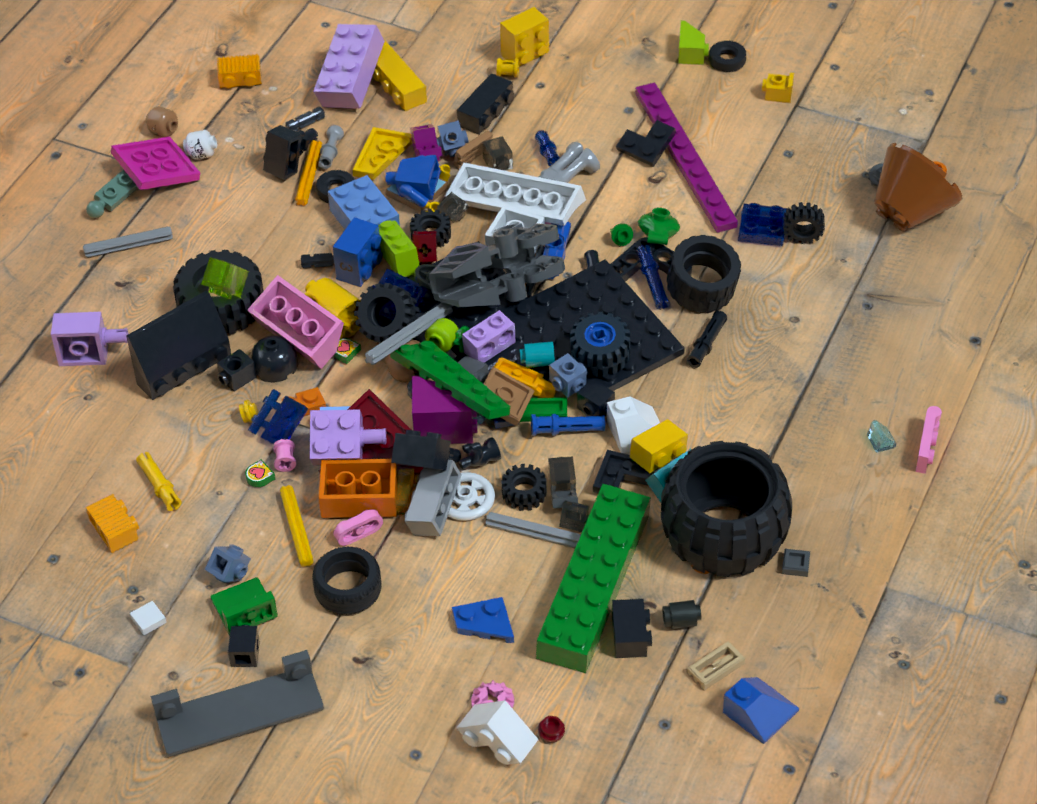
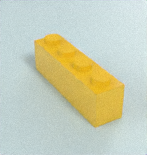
M384 40L373 72L374 79L381 83L384 91L389 93L396 105H400L404 111L427 103L425 84Z

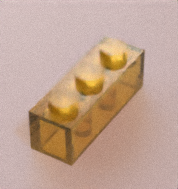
M399 469L396 499L397 515H405L410 507L413 491L416 490L415 484H418V475H415L414 469Z

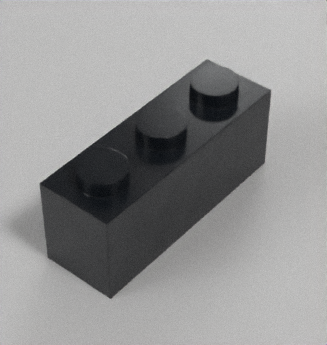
M491 73L457 109V121L459 120L460 127L480 135L485 128L490 126L494 118L501 114L504 107L512 102L514 98L513 82Z

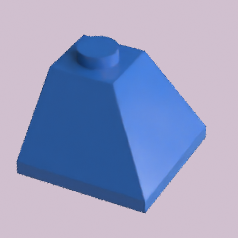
M758 677L741 678L724 694L723 713L763 744L799 711V707Z

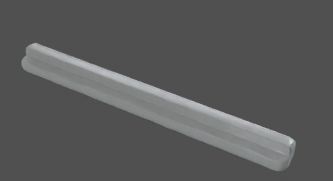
M489 512L486 517V525L488 527L576 548L581 536L578 533L494 512Z

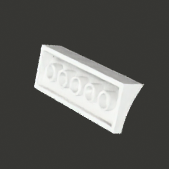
M463 163L445 195L447 202L499 212L502 206H507L545 217V222L563 226L566 225L573 212L586 201L580 185Z

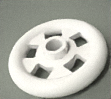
M462 472L453 502L460 507L457 510L451 507L448 517L460 521L474 520L483 516L491 509L495 500V491L492 484L483 476L471 472ZM461 482H471V483H472L471 486H469V485H462V486H461ZM483 489L485 495L478 496L476 490ZM476 502L479 507L471 510L469 506Z

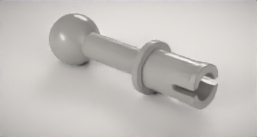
M332 125L327 129L328 142L320 149L319 166L324 169L330 168L333 159L338 153L335 147L336 143L344 135L343 129L338 125Z

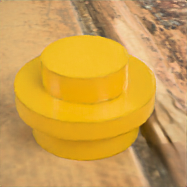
M245 400L243 404L239 405V411L244 423H255L256 417L259 416L256 404Z

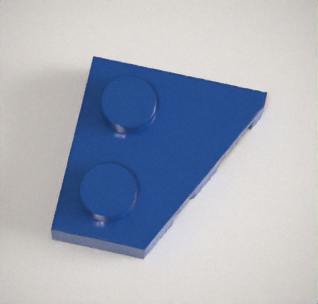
M503 597L452 607V615L458 634L476 635L479 638L489 640L493 636L504 638L506 643H514V635Z

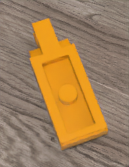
M502 357L498 359L494 366L535 390L533 393L535 396L554 398L557 390L553 384L546 381L541 373Z

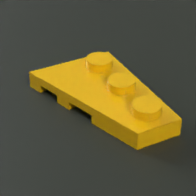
M373 127L352 170L353 176L361 178L368 175L371 180H375L412 144L411 134Z

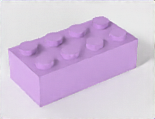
M338 24L313 91L322 107L361 109L384 44V39L376 25Z

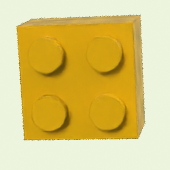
M532 7L501 22V56L505 60H515L518 58L520 67L549 53V19L535 7Z

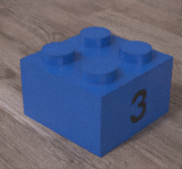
M353 218L333 245L337 280L361 287L365 280L370 278L372 270L376 265L380 264L383 257L380 246L379 225Z

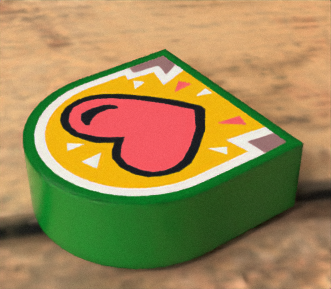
M342 338L339 340L337 351L333 356L337 360L348 364L361 351V344L348 338Z
M262 459L250 465L245 472L247 483L252 487H263L276 479L275 473Z

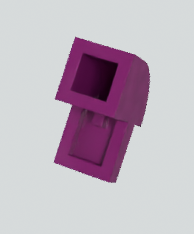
M432 124L411 127L410 132L415 156L436 155L437 160L440 161L439 156H442V150L437 144L435 127Z

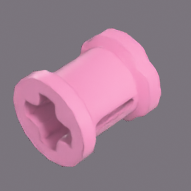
M289 439L276 441L273 447L276 453L274 467L278 471L289 472L296 467V459L293 457L295 443Z

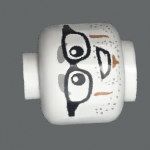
M207 130L187 134L186 139L183 141L185 154L193 160L213 156L214 149L217 148L215 136H211Z

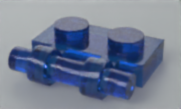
M275 389L271 391L269 396H265L262 401L264 403L257 415L254 414L251 419L252 424L248 428V431L254 435L257 434L260 427L265 429L261 438L272 445L278 440L290 439L308 410L306 406L288 396L284 397L281 404L276 402L281 393ZM274 409L276 412L270 422L266 421L265 419L268 414Z

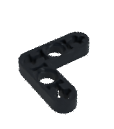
M648 237L637 240L610 265L625 282L647 263L668 274L674 251L664 245L647 243ZM664 256V257H668L669 260H668V261H660L658 258ZM632 258V259H636L637 262H636V263H628L626 260ZM692 266L685 268L686 272L692 276Z

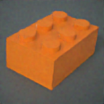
M392 459L321 460L319 485L321 518L355 517L365 510H376L381 517H396L397 464L391 463Z

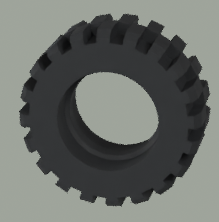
M211 250L207 254H198L195 259L190 258L186 261V266L182 265L178 270V274H176L173 281L177 307L206 290L211 292L218 289H230L233 291L226 295L211 296L226 333H229V335L235 334L237 330L241 329L242 331L248 327L249 323L253 324L256 321L247 310L264 290L259 268L247 256L242 257L241 253L235 251L230 253L229 250H222V252Z

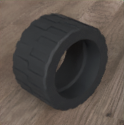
M700 235L684 239L673 252L667 274V289L671 297L680 306L698 313H710L722 309L733 298L741 273L739 255L726 241L715 236ZM694 265L706 266L715 270L722 280L712 283L701 282L691 277L685 268Z

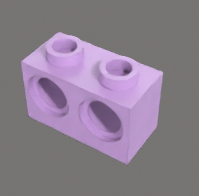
M500 310L462 334L464 353L471 358L485 363L516 342L515 324Z

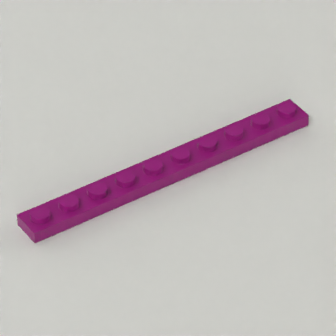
M654 82L635 87V94L653 125L658 120L675 128L676 134L670 141L667 149L716 233L738 228V220L657 84Z

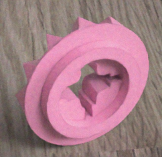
M492 680L491 683L485 684L482 682L479 688H474L471 697L472 707L476 704L493 702L488 700V694H492L493 697H497V701L506 700L511 708H513L514 696L512 689L506 687L504 682L499 684Z

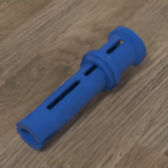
M531 414L532 436H536L539 433H551L555 436L559 432L605 431L604 415L559 417L556 414H552L551 416L536 417L535 414Z

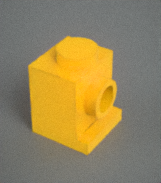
M790 73L789 76L768 74V78L763 79L762 91L766 92L765 101L791 103L794 73Z

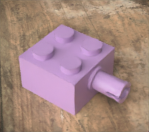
M101 312L53 314L51 337L59 366L106 365L108 343H128L126 337L129 334L128 328L107 329L104 326Z
M310 410V461L313 466H321V460L362 459V447H364V444H386V428L364 429L360 410Z

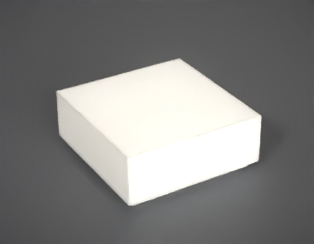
M153 601L130 613L131 619L143 635L167 623L165 616Z

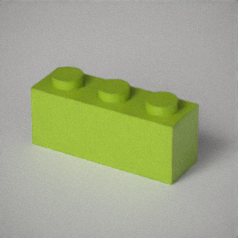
M395 220L382 222L379 225V235L381 236L380 246L384 259L398 278L413 275L416 268L420 266L417 248Z

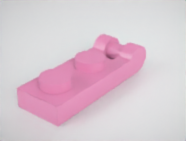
M937 406L929 407L926 412L916 472L926 474L927 464L932 465L935 450L930 449V446H936L937 431L940 425L939 420L942 414L941 409Z

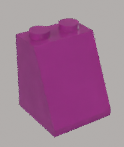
M412 376L413 430L420 431V436L426 437L427 432L442 434L441 439L451 441L450 444L473 443V434L478 433L477 419H473V417H477V412L452 397V391L441 390L436 387L434 381Z

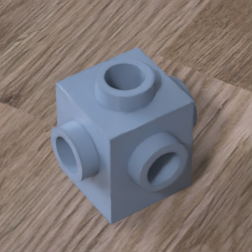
M459 120L438 126L439 137L436 138L437 144L441 147L445 156L455 157L456 150L469 142L466 130H461Z
M568 353L549 365V380L557 391H561L567 398L577 393L586 385L587 370L585 366L577 362Z
M233 544L214 547L205 570L223 583L241 581L248 571V564L251 558L243 553L244 550Z

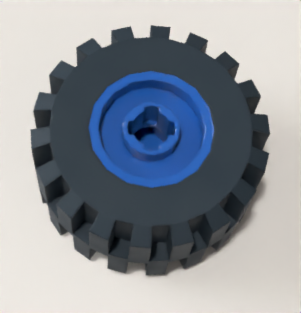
M598 312L597 315L590 313L587 318L581 317L579 323L575 322L570 332L571 356L585 366L587 375L592 373V376L598 377V375L603 374V377H606L608 372H611L613 375L616 374L617 369L622 370L625 367V363L629 361L630 331L627 329V324L622 322V319L618 316L614 318L611 313L604 315L603 312Z

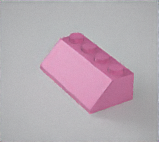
M278 275L247 310L257 323L275 336H281L294 346L298 353L320 369L324 367L337 351L344 323Z

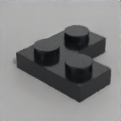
M656 120L646 137L627 129L617 143L616 148L618 151L654 167L676 134V130L674 127Z
M607 450L593 484V493L598 494L602 484L621 488L623 480L648 485L645 480L653 472L649 473L632 460L628 454Z

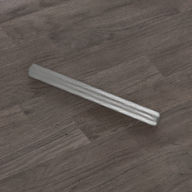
M444 302L440 303L366 352L365 362L375 365L399 349L401 345L406 344L427 330L437 319L445 318L453 312V305Z

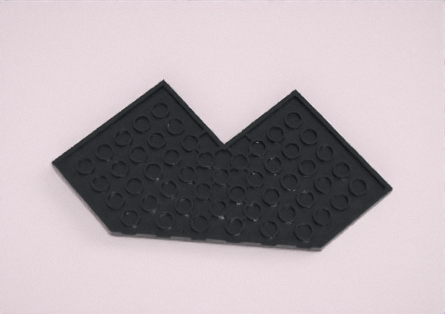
M441 259V260H439V261H437V262H435V263H433V264H431V265H436V266H437L443 259ZM606 259L530 298L526 297L520 301L510 302L507 301L504 292L499 295L501 305L457 307L453 305V312L445 317L453 321L458 329L464 326L471 329L500 310L515 324L516 342L485 362L490 372L501 357L526 367L525 363H521L520 349H524V344L553 342L555 361L567 353L571 356L570 332L575 322L579 323L581 317L587 318L590 313L597 315L598 312H603L604 315L611 313L614 318L618 316L622 319V322L627 324V329L630 331L628 363H625V367L622 370L617 369V373L614 375L611 372H608L606 377H603V374L598 375V377L592 376V373L586 374V384L593 378L612 391L683 355L685 347ZM484 267L480 269L482 276H486L488 282L507 274L503 269ZM414 274L392 283V285L408 291L411 297L415 298L417 302L415 306L419 307L420 312L416 313L417 317H421L442 303L434 299L431 290L419 286V283L414 278ZM393 301L383 305L379 311L378 320L381 327L388 326L395 318L396 307ZM426 330L413 338V340H417L420 343L425 341ZM454 345L448 352H445L457 363L467 356L464 352H459V345ZM549 366L529 367V369L543 374V378L552 383L549 380Z

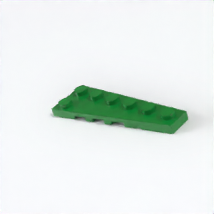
M422 341L419 344L401 345L399 349L390 354V358L409 370L415 368L420 371L419 376L423 379L431 378L436 381L435 386L439 389L452 391V397L463 402L466 406L487 419L510 415L511 406L432 341Z

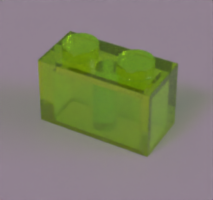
M210 257L201 285L209 287L208 292L230 300L232 295L240 298L249 271Z

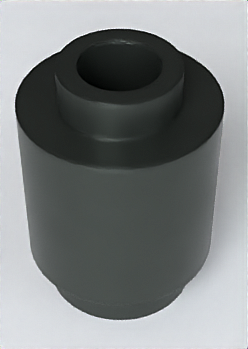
M694 600L668 603V606H662L665 627L671 626L672 629L697 626V620L702 619L700 605H695Z

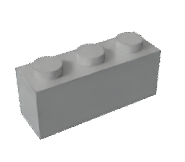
M448 460L446 471L423 468L420 471L419 481L416 490L413 491L410 507L405 513V523L413 535L441 536L462 476L453 460Z

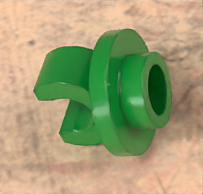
M620 223L610 229L611 239L616 245L625 246L633 239V230L628 224Z

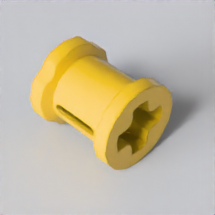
M497 58L496 75H514V77L518 78L519 59L502 60Z

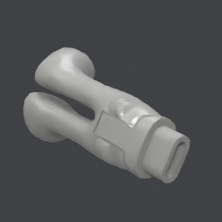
M572 142L566 147V152L548 169L542 171L539 177L569 183L583 169L590 174L597 172L600 169V163L589 148L583 149L579 142Z

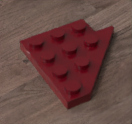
M370 389L347 409L361 411L364 429L386 428V444H364V447H362V459H392L395 433L405 434L406 430H412ZM397 464L398 475H420V471L423 469L422 467Z

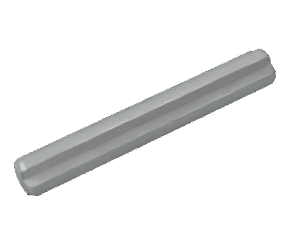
M167 226L85 244L83 249L85 256L88 258L171 240L173 235L171 228Z

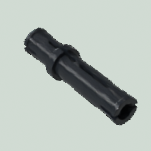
M715 311L700 338L695 340L693 350L687 357V363L691 367H700L704 357L711 352L713 342L727 321V315L724 312Z

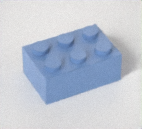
M368 175L328 191L330 211L344 229L347 228L354 217L377 225L384 221L395 220L400 226L399 214Z

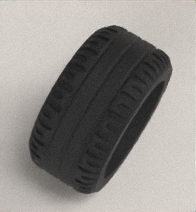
M352 546L335 548L321 556L313 569L312 579L315 596L318 602L330 612L341 615L363 612L368 607H371L380 595L382 582L379 564L374 556L364 549ZM342 572H357L367 577L361 585L353 589L341 590L327 584L332 577Z

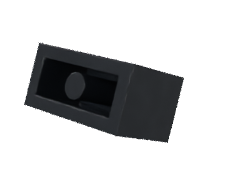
M644 599L612 600L615 658L647 657V646H652L651 630H646V625H650V610L644 609Z

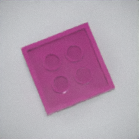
M171 137L111 146L110 153L140 190L188 183L200 179L199 170Z

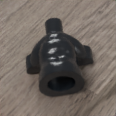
M490 437L485 440L483 446L479 442L463 445L462 449L468 454V457L458 462L462 470L470 466H485L489 461L500 460L501 452L495 439Z

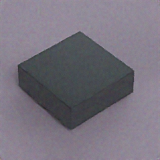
M575 490L551 493L553 508L578 506V497Z
M785 549L782 574L808 577L810 551Z

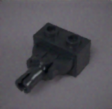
M282 125L267 131L263 171L283 180L295 175L298 171L299 155L307 150L311 141H317V131L313 128L305 132L299 129L294 131Z
M406 430L405 434L395 433L391 463L446 471L448 460L458 463L461 459L460 450L450 448L451 441L441 439L442 434L427 432L426 437L420 436V431Z

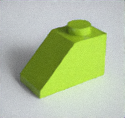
M681 21L678 64L704 65V56H708L709 44H705V34L688 22Z

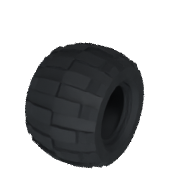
M722 440L710 442L709 445L697 446L689 450L688 454L684 458L679 459L670 471L662 491V526L675 554L682 561H688L693 565V569L705 573L706 570L709 573L717 574V577H730V575L734 574L746 575L754 572V569L759 565L765 566L777 554L781 544L784 543L791 525L792 497L783 471L777 463L772 462L769 454L761 449H754L746 443L737 441L735 443L723 442ZM725 506L736 508L748 517L722 520L706 515L704 512L711 508Z

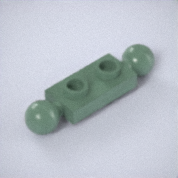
M123 169L94 194V201L87 204V214L92 218H99L104 213V207L111 212L135 192L138 186Z

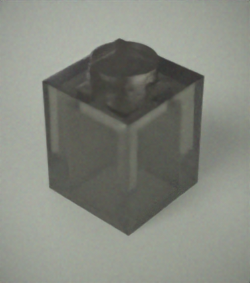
M503 136L482 142L483 159L489 168L504 171L513 169V152Z
M573 456L548 458L550 492L576 491Z

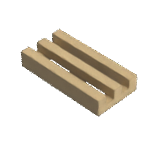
M728 641L688 667L687 674L690 677L693 675L694 681L697 684L700 683L701 688L705 691L744 665L745 657ZM727 652H730V654H728L724 658L717 660ZM714 662L712 666H710L701 673L699 672L701 669Z

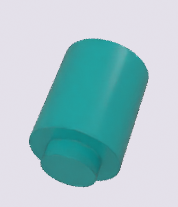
M553 342L524 344V349H520L521 363H525L526 368L549 366L555 362Z

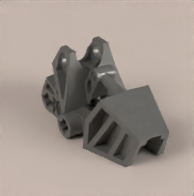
M522 223L506 225L494 230L495 244L487 246L475 242L456 246L429 274L430 288L434 299L457 307L501 305L499 295L504 292L507 301L515 302L525 299L527 297L525 283H537L559 275L565 270L562 257L541 255L536 259L535 246H544L559 239L557 226L536 223L527 229L523 228ZM484 267L504 269L507 274L488 282L486 276H482L480 269Z

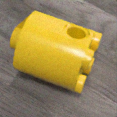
M322 278L317 281L311 280L307 283L305 295L344 323L340 339H349L361 328L355 322L358 320V317L354 316V311H358L359 308L355 306L356 302H361L359 298L330 278Z

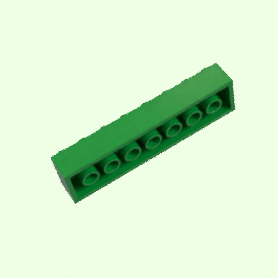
M602 484L537 638L536 659L586 674L612 610V600H616L648 520L651 497Z

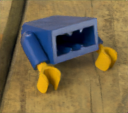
M420 155L414 158L402 159L397 172H386L385 180L387 185H396L399 196L413 201L421 208H427L426 212H428V209H432V212H435L436 209L440 211V204L428 201L433 199L438 179L440 178L446 182L449 180L451 169L447 164L439 166L436 155Z

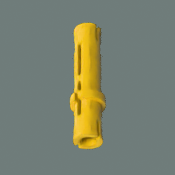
M145 452V456L143 453L139 454L136 462L154 487L155 495L162 499L167 510L173 511L170 504L177 510L182 502L174 492L173 484L165 478L149 452Z

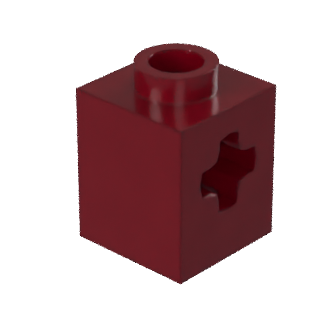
M414 231L413 244L417 248L419 265L437 262V231ZM423 244H427V248L431 249L428 250V253H424L419 248H422Z

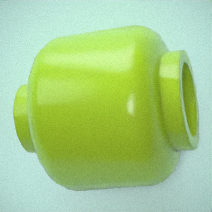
M439 318L426 330L425 341H432L441 350L448 352L455 345L453 341L455 340V333L458 331V327L447 318Z

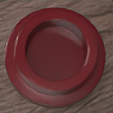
M547 716L539 723L538 734L546 742H557L565 734V725L558 717Z

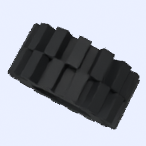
M801 202L798 207L795 204L792 205V209L788 207L786 213L784 212L783 218L785 236H788L790 241L794 238V243L801 241V244H805V241H808L810 244L813 243V239L818 241L819 236L822 237L825 231L823 210L821 208L818 209V206L815 204L811 207V203L808 202L806 206H803V202ZM799 222H810L811 224H808V225H799V224H797V223H799Z
M428 209V212L421 210V214H414L410 222L411 240H413L414 231H427L424 229L436 228V230L432 231H437V246L443 247L444 243L447 244L449 242V239H451L450 218L448 215L446 216L445 212L440 213L438 209L432 212V209ZM427 244L422 245V247L425 246V250H429Z
M520 464L521 468L514 465L512 466V471L508 468L506 475L503 474L502 476L503 500L505 499L507 505L511 504L513 509L519 506V511H523L524 507H527L528 511L532 510V505L535 508L539 507L540 502L543 504L547 495L544 472L540 473V468L538 467L533 470V465L529 464L528 468L525 467V464ZM520 484L533 486V488L525 491L518 490L515 487Z

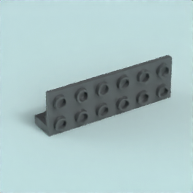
M304 650L281 657L284 673L181 703L177 689L151 696L167 756L178 755L323 711L324 704L312 673L308 651Z

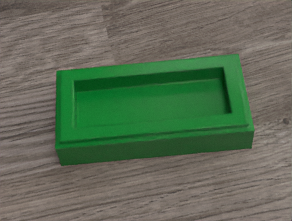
M531 398L520 422H531V414H535L536 417L551 416L552 414H556L559 417H567V398Z

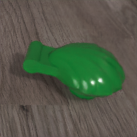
M660 207L654 208L650 213L643 214L638 220L639 228L648 236L647 243L667 245L668 238L674 236L681 228L678 220L670 215V211Z

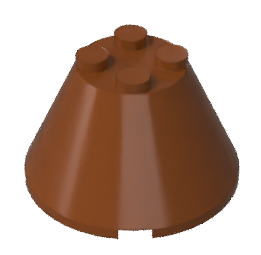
M891 143L886 150L874 200L878 208L876 213L881 218H889L895 222L896 228L905 232L906 229H910L958 205L962 201L963 196L956 183L951 185L944 178L947 174L939 166L906 145H902L899 148L895 147L896 143Z

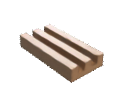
M485 131L456 150L454 166L460 169L463 163H470L491 149L490 144L492 143L491 138H493V134Z

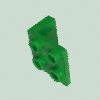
M257 577L211 595V601L229 636L231 626H256L278 617L276 602L272 592H266Z

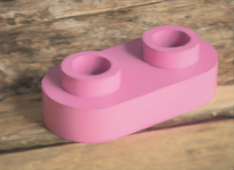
M365 510L353 518L340 522L334 530V537L340 545H349L378 531L383 524V519L376 510Z

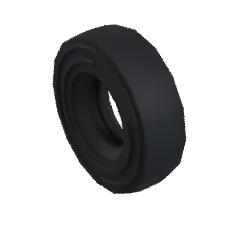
M720 41L710 48L709 62L713 68L722 72L738 71L746 63V50L738 42ZM732 54L735 58L725 59L720 57V55Z
M343 170L325 172L319 176L316 182L317 194L322 201L329 203L328 186L337 183L344 185L355 179L350 173Z

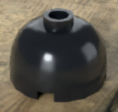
M274 335L264 337L252 348L250 358L255 363L256 375L260 376V380L271 383L286 380L287 375L291 374L292 371L293 374L296 372L298 367L296 350L283 337Z

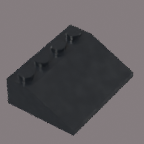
M207 290L126 335L136 383L152 400L166 394L197 374L204 372L231 354L229 338L212 297Z

